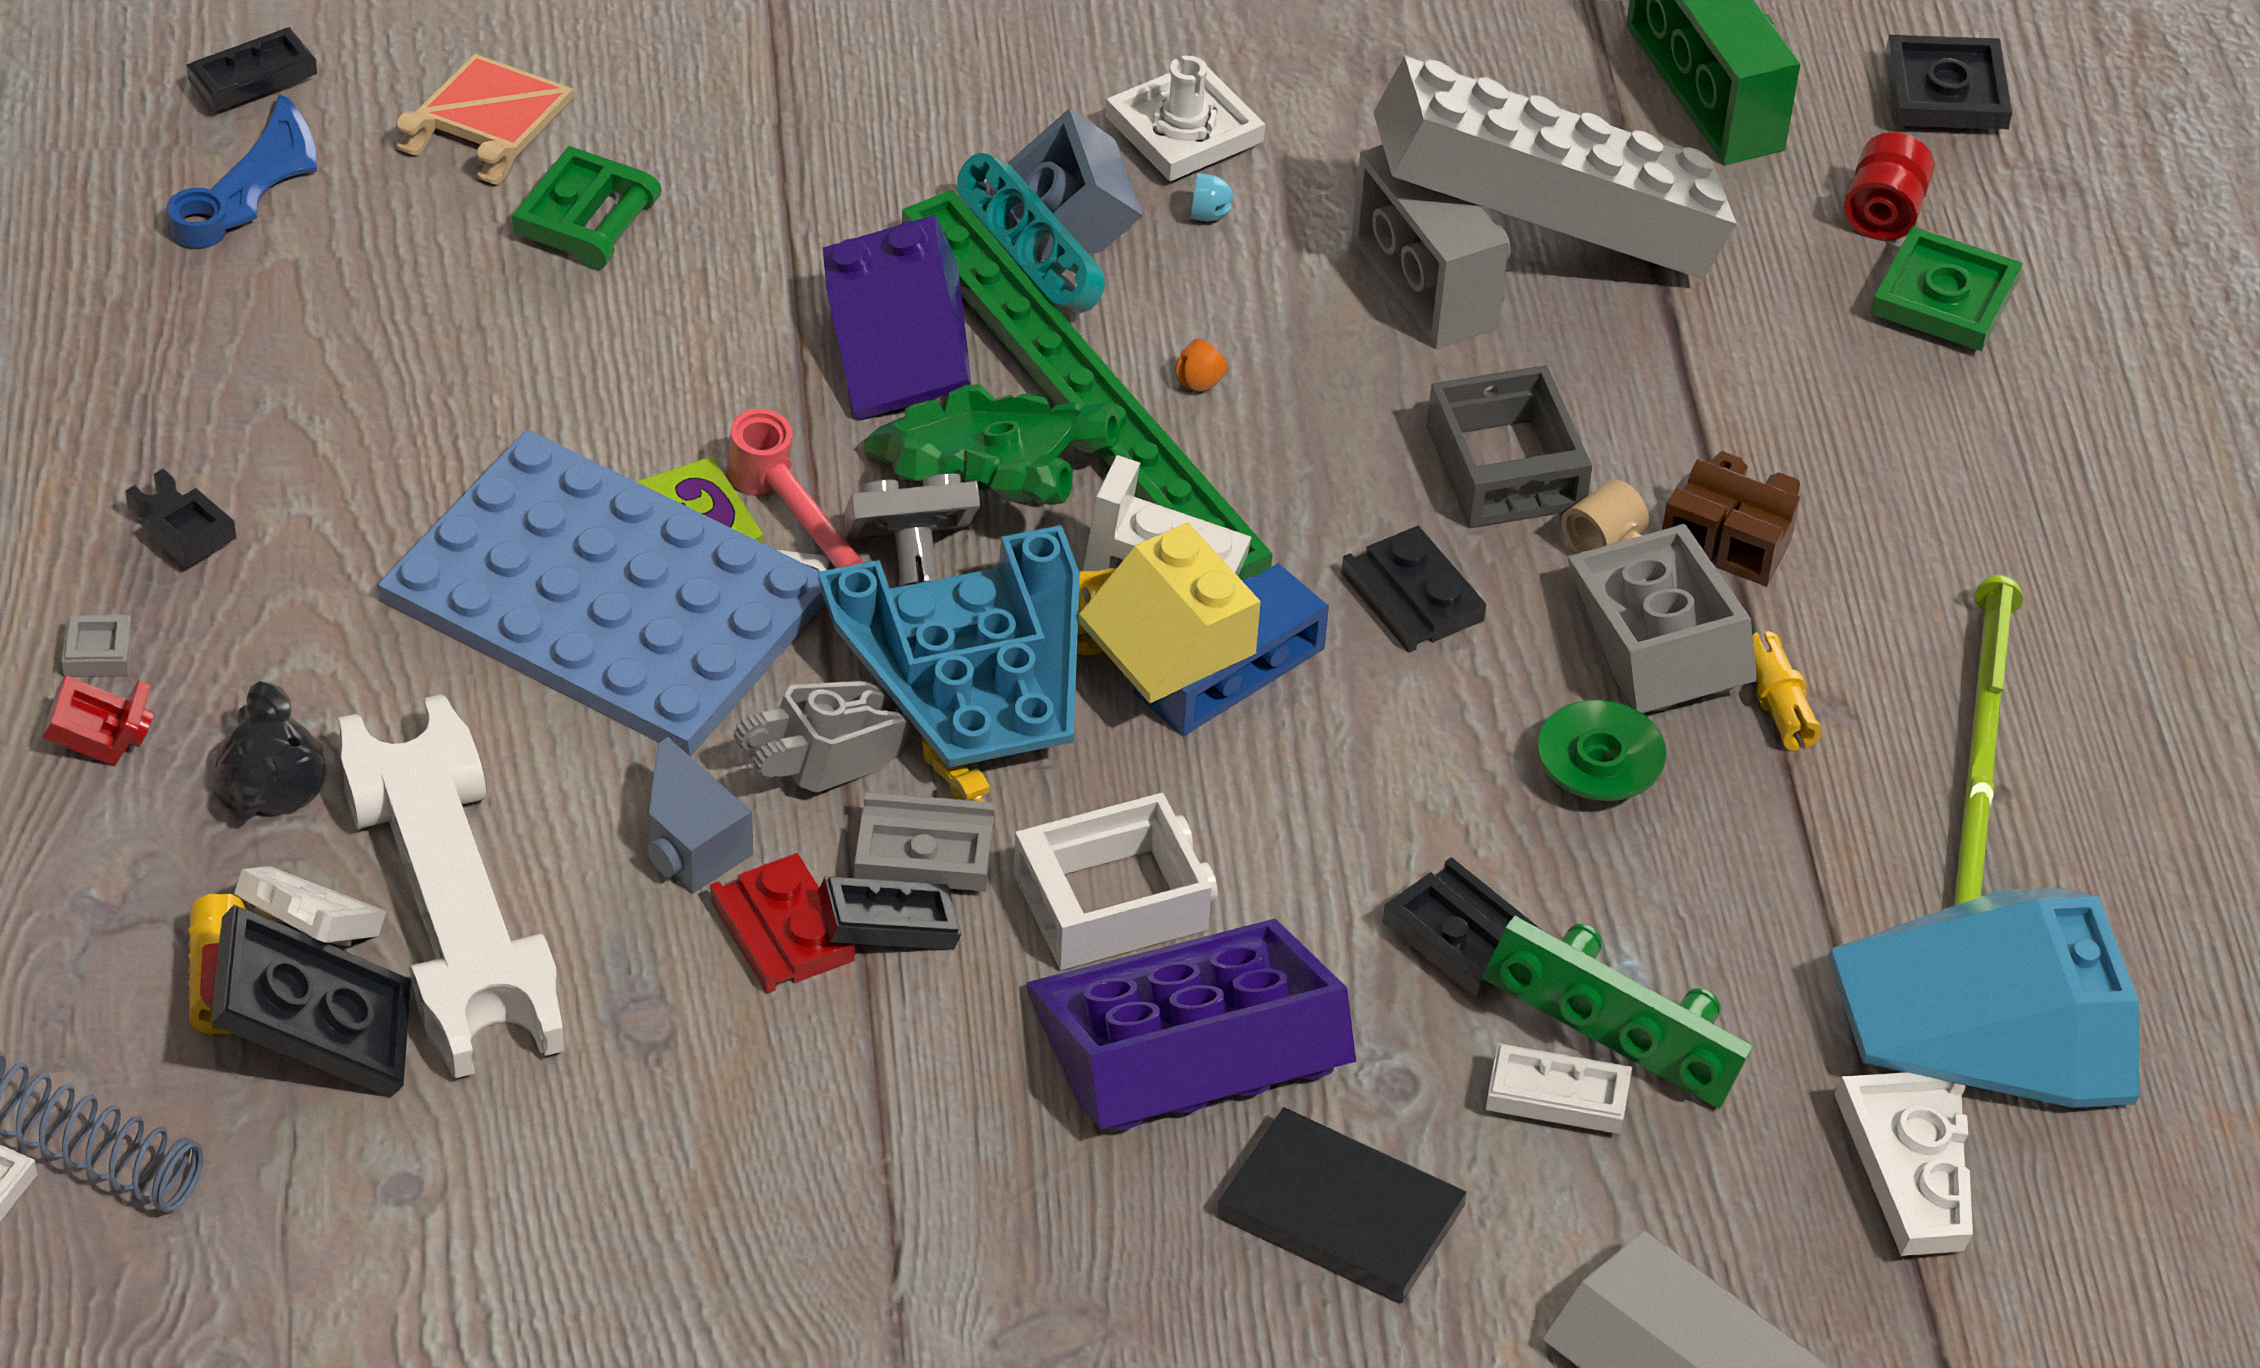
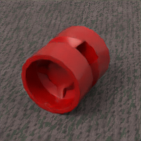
M1887 132L1872 137L1866 143L1860 155L1855 177L1850 183L1843 206L1847 221L1856 231L1868 238L1891 241L1907 236L1912 226L1915 227L1935 168L1932 153L1923 142L1911 135Z

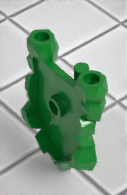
M974 384L964 385L949 392L943 409L937 400L911 405L905 409L906 416L878 427L864 439L867 456L892 465L894 473L899 479L923 480L934 475L959 474L961 479L971 482L977 481L978 489L993 490L1004 499L1016 502L1033 500L1039 504L1056 505L1065 503L1068 499L1073 480V471L1069 462L1057 456L1067 445L1089 453L1113 448L1119 443L1121 420L1115 408L1104 403L1082 407L1077 402L1057 405L1050 410V406L1043 396L1021 394L1016 398L1012 395H1006L995 399L982 385Z

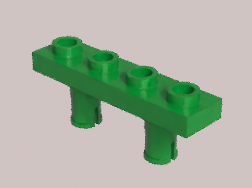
M1517 916L1512 918L1503 932L1482 979L1719 1109L1722 1107L1754 1046L1714 1024L1721 1011V1003L1714 994L1702 988H1693L1687 992L1678 1005L1597 961L1596 958L1602 950L1603 941L1600 934L1591 926L1574 924L1569 928L1564 937L1559 940Z

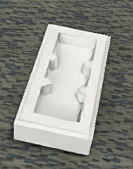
M1498 1043L1486 1110L1621 1134L1632 1067Z

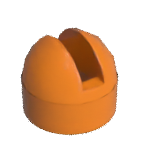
M1194 339L1181 351L1177 358L1175 373L1178 382L1184 388L1207 391L1214 387L1228 373V365L1222 354L1213 345L1202 339Z

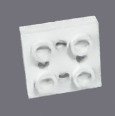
M1181 56V68L1180 62L1174 59L1170 64V73L1106 99L1105 116L1169 181L1264 142L1265 123L1207 67L1203 60L1195 56Z

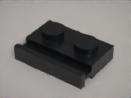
M1419 525L1366 546V553L1354 557L1349 553L1343 556L1341 574L1408 653L1416 650L1417 643L1429 639L1432 643L1481 623L1485 619V601Z
M1452 857L1445 861L1444 868L1435 875L1432 872L1428 873L1386 903L1382 920L1385 925L1476 999L1495 986L1482 979L1505 928L1512 918L1517 916L1539 928Z

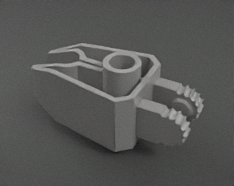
M865 681L794 684L788 686L779 709L764 711L759 715L755 713L752 716L748 715L746 719H742L741 723L736 725L737 728L734 730L735 735L733 737L742 750L745 749L746 752L748 750L753 752L755 749H758L755 752L756 755L752 757L754 760L752 764L761 777L764 776L765 779L770 777L772 779L774 776L783 777L791 775L798 786L814 792H820L881 770L905 749L913 724L904 713L895 712L897 704L883 688Z

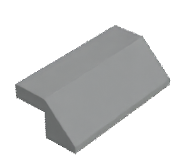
M1647 1231L1641 1232L1580 1283L1542 1338V1340L1579 1368H1831Z

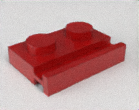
M798 853L738 874V881L722 886L720 881L710 884L713 906L766 994L776 991V984L792 979L795 984L855 961L854 943L830 942L817 892L819 886Z

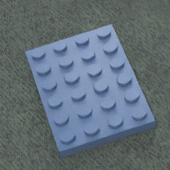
M526 429L377 584L380 602L657 742H661L668 737L690 757L826 604L818 582V572L820 571L529 429Z

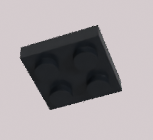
M1889 34L1885 52L1896 126L2009 130L2012 107L2000 38Z

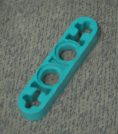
M977 153L964 162L957 178V191L963 201L1050 301L1074 313H1084L1091 310L1099 302L1105 287L1104 273L1100 266L1012 166L988 153ZM985 179L993 188L999 190L994 196L986 192ZM1022 202L1024 207L1023 216L1015 227L1009 229L1007 225L1009 212L1017 203ZM1052 235V251L1047 259L1038 263L1036 255L1038 247L1046 237ZM1069 270L1076 273L1074 277L1075 282L1078 284L1076 288L1067 277L1061 275L1063 272Z

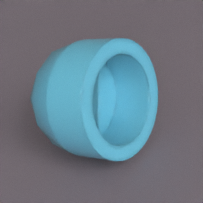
M1197 173L1190 219L1207 222L1218 221L1227 216L1232 208L1233 192L1224 179L1214 175Z

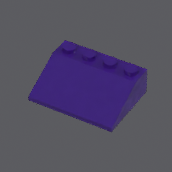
M1276 918L1026 982L1028 996L1079 1105L1100 1130L1105 1128L1113 1130L1130 1129L1138 1126L1143 1122L1144 1118L1169 1111L1178 1113L1197 1111L1205 1107L1210 1100L1233 1094L1242 1096L1261 1094L1270 1089L1271 1084L1297 1077L1304 1079L1321 1078L1332 1073L1334 1067L1356 1062L1347 987Z

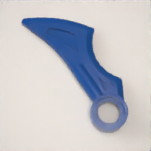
M278 95L271 118L256 144L210 190L205 188H189L179 191L170 198L167 203L168 232L173 241L189 248L213 246L223 240L227 234V229L257 218L259 200L272 185L294 175L317 172L316 150L310 129L299 110L288 97ZM192 214H205L212 217L202 222H189L183 219Z

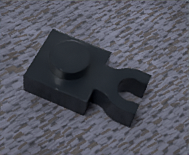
M164 468L154 473L157 494H144L136 485L125 490L128 509L137 517L146 520L148 535L185 568L237 538L235 521L197 488L182 495L177 491L175 479Z

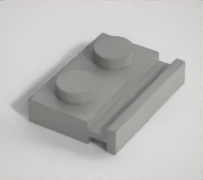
M865 792L864 809L861 816L854 863V878L947 884L950 889L986 891L992 833L995 822V802Z

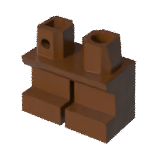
M1724 451L1719 452L1711 462L1698 458L1691 470L1688 483L1683 490L1676 488L1667 501L1662 530L1685 524L1711 562L1718 553L1716 568L1767 587L1793 537L1800 496H1798L1800 489L1799 480L1780 472L1770 475L1766 483L1746 476L1748 466L1743 462L1742 458Z

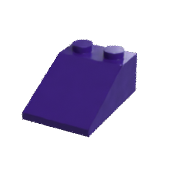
M936 214L823 247L826 290L853 413L857 420L948 395L949 392L964 385H972L958 263Z

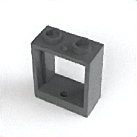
M1547 365L1431 383L1426 427L1470 528L1566 512L1588 496L1592 463ZM1494 386L1492 389L1484 391L1487 387ZM1527 421L1532 422L1546 455L1476 466L1462 432Z

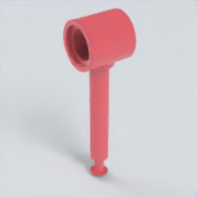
M751 409L738 415L731 425L727 461V476L732 485L738 490L751 495H767L776 492L836 568L863 563L790 471L792 428L786 418L768 409Z

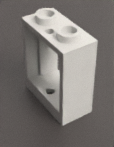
M1163 792L1015 832L1014 876L1060 971L1209 930L1211 901L1217 900L1218 896L1215 876L1207 862L1199 863L1193 851L1192 834L1183 815L1175 816ZM1145 852H1152L1171 890L1083 913L1064 874Z

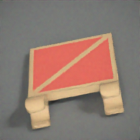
M474 53L415 112H405L399 116L396 128L405 134L397 142V149L418 156L423 152L435 128L481 144L477 150V158L484 161L485 164L478 171L477 178L498 185L505 179L516 156L574 98V89Z

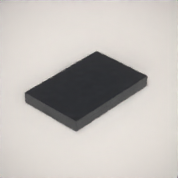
M233 905L222 916L211 1025L391 1098L404 1086L411 980L408 977Z
M1283 1107L1219 1199L1217 1216L1402 1303L1464 1208L1467 1191Z

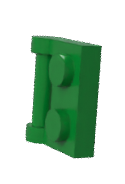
M568 146L512 215L513 233L572 253L585 266L594 270H600L614 256V245L641 210L650 209L661 196V185L654 176L647 172ZM612 191L623 194V197L596 231L584 227Z

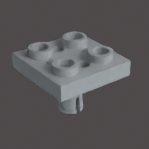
M940 474L924 478L923 487L899 489L898 481L880 480L862 484L861 493H853L842 515L845 540L895 535L900 575L899 587L918 583L916 562L919 568L920 583L937 580L939 576L936 570L932 531L968 528L980 507L977 481L961 483L959 474Z

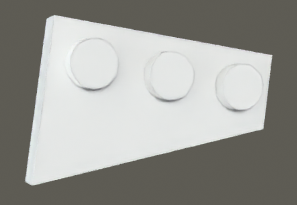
M1908 1072L1842 1076L1834 1095L1901 1256L1964 1251L1973 1235L1970 1170L1965 1167L1964 1142L1968 1136L1967 1115L1962 1114V1094L1966 1085Z

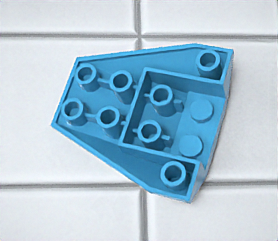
M1062 525L1002 536L998 568L889 589L880 560L818 572V582L834 629L948 768L1073 743L1080 573Z
M2066 888L1998 890L1830 950L1828 955L1830 966L1863 1063L2072 1108L2135 1105L2139 1098V1000L2099 896Z

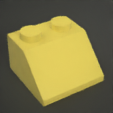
M1186 522L1134 546L1080 612L1079 623L1149 703H1152L1256 654L1261 601L1192 525Z

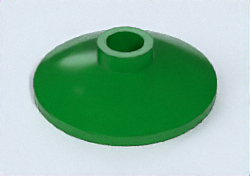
M1586 700L1569 704L1554 712L1545 721L1539 733L1537 751L1544 771L1560 787L1584 798L1615 801L1636 796L1655 784L1665 766L1666 744L1660 730L1647 716L1621 703L1607 700Z

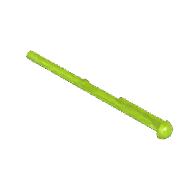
M1992 575L1985 578L1978 585L1974 595L1975 603L1981 610L1985 611L1954 906L1981 897L1989 812L1994 795L1993 773L2010 616L2023 603V594L2020 586L2015 580L2005 575Z

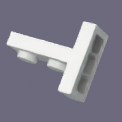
M1119 455L1116 456L1096 496L1083 571L1115 568L1118 559L1124 560L1134 546L1189 522L1238 576L1248 555L1251 542L1250 536L1134 497L1140 462Z

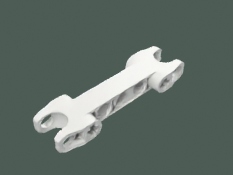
M440 694L424 698L427 728L416 739L406 743L390 744L377 740L368 733L361 716L357 714L338 718L342 747L341 764L344 775L345 798L357 829L389 823L435 956V960L409 967L413 995L426 1037L439 1052L450 1073L455 1078L475 1074L472 1061L473 1049L471 1039L481 1028L493 1023L509 1022L524 1027L530 1031L540 1053H543L545 1056L564 1051V1039L557 998V970L544 935L538 934L510 941L462 807L463 804L486 799V785L481 762L469 728L458 717L448 699Z

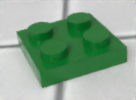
M1912 226L1874 295L1870 314L1938 336L1956 344L1982 351L2019 281L2023 262Z

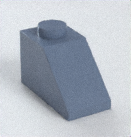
M667 737L659 742L657 745L649 806L650 844L648 845V853L654 866L661 874L666 877L673 876L693 894L753 855L752 811L670 738Z

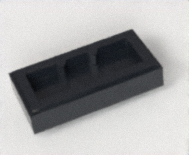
M291 27L186 64L188 80L213 112L264 95L270 91L317 74L316 58Z
M824 876L817 891L830 942L954 950L962 935L947 884Z

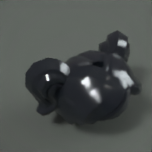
M259 681L250 687L246 698L247 704L238 711L237 720L239 724L227 735L219 748L213 778L215 781L214 788L219 800L227 808L237 810L236 817L243 821L251 819L257 811L275 817L281 813L292 814L299 808L305 807L320 792L326 773L323 743L312 736L300 723L291 718V701L284 689L272 683Z

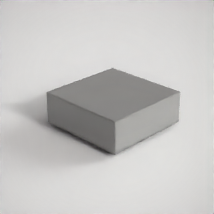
M131 614L67 615L62 653L64 677L65 675L70 677L129 676L133 639Z

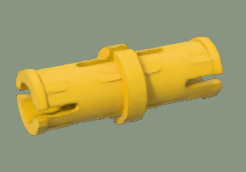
M1764 632V638L1769 646V650L1766 651L1761 637L1757 633L1752 636L1756 682L1758 684L1756 688L1757 700L1765 711H1770L1781 734L1782 743L1788 750H1799V744L1794 736L1795 732L1798 733L1804 749H1807L1821 738L1822 728L1815 719L1805 697L1807 693L1805 689L1807 688L1806 682L1801 673L1792 669L1782 648L1779 636L1773 632Z

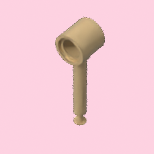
M1613 479L1568 509L1563 514L1561 523L1568 544L1576 553H1581L1642 536L1641 533L1647 529L1649 524V514L1643 499L1632 486L1624 481Z

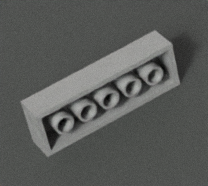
M1404 55L1373 112L1392 177L1700 279H1704L1737 224L1714 163L1703 152L1690 147L1680 150L1663 144L1656 137L1645 131L1635 130L1631 133L1610 126L1604 119L1592 113L1578 115L1560 109L1552 101L1542 96L1532 95L1528 98L1507 91L1500 83L1489 78L1482 77L1475 80L1457 74L1449 66L1436 60L1422 62Z

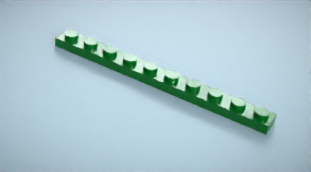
M953 190L902 209V223L936 214L958 263L962 297L1056 405L1077 402L1082 407L1104 403L1115 408L1121 420L1119 443L1113 448L1098 451L1097 453L1110 468L1117 455L1140 462L1134 494L1136 498L1250 536L1251 542L1248 555L1238 574L1242 581L1251 576L1256 577L1271 568L1272 552Z

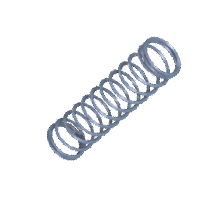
M0 1052V1101L12 1075L18 1069L23 1070L21 1084L15 1097L0 1114L1 1121L20 1101L16 1115V1130L5 1131L0 1127V1135L2 1137H14L17 1135L20 1144L25 1148L40 1146L42 1153L49 1159L64 1157L66 1165L72 1170H80L87 1167L90 1177L96 1181L110 1178L112 1186L119 1192L134 1189L137 1199L141 1202L153 1201L154 1206L164 1213L172 1212L184 1204L194 1190L203 1167V1150L198 1142L185 1137L177 1140L170 1147L155 1175L152 1196H145L140 1192L138 1186L151 1175L165 1151L167 1130L163 1126L154 1129L141 1145L133 1168L132 1183L130 1185H121L116 1181L115 1175L128 1164L141 1142L144 1133L143 1118L139 1115L131 1118L124 1124L112 1147L109 1159V1173L98 1174L93 1170L91 1164L95 1163L108 1149L121 1121V1111L117 1105L106 1108L98 1117L89 1135L85 1162L74 1163L70 1160L68 1153L72 1152L82 1142L95 1120L98 1110L96 1096L91 1094L83 1097L71 1112L75 1091L70 1083L59 1087L48 1101L52 1089L51 1076L48 1073L38 1075L30 1082L26 1089L29 1079L28 1066L24 1062L18 1063L4 1076L6 1059L5 1055ZM42 1079H45L46 1087L43 1097L32 1116L22 1125L23 1112L28 1098L35 1086ZM65 1090H68L69 1098L66 1108L59 1121L45 1136L46 1124L52 1107L58 1097ZM88 1101H91V1112L83 1130L76 1140L68 1146L71 1128L76 1116ZM45 1107L39 1127V1141L29 1142L23 1137L22 1132L36 1121ZM114 1111L115 1119L112 1129L101 1148L91 1157L98 1130L105 1118ZM69 1116L63 1134L62 1151L52 1153L46 1148L45 1143L60 1130ZM137 1122L138 1131L129 1152L115 1167L121 1142L129 1128ZM158 1133H161L160 1146L152 1163L138 1178L141 1162L153 1138ZM192 1149L191 1164L186 1178L175 1195L164 1203V1195L182 1175ZM183 1155L182 1161H181L180 1165L178 1166V1168H177L175 1174H174L173 1177L170 1179V1181L168 1182V1184H166V1183H167V1180H168V1178H169V1175H170L172 1169L174 1168L176 1162H177V1161L180 1159V1157Z

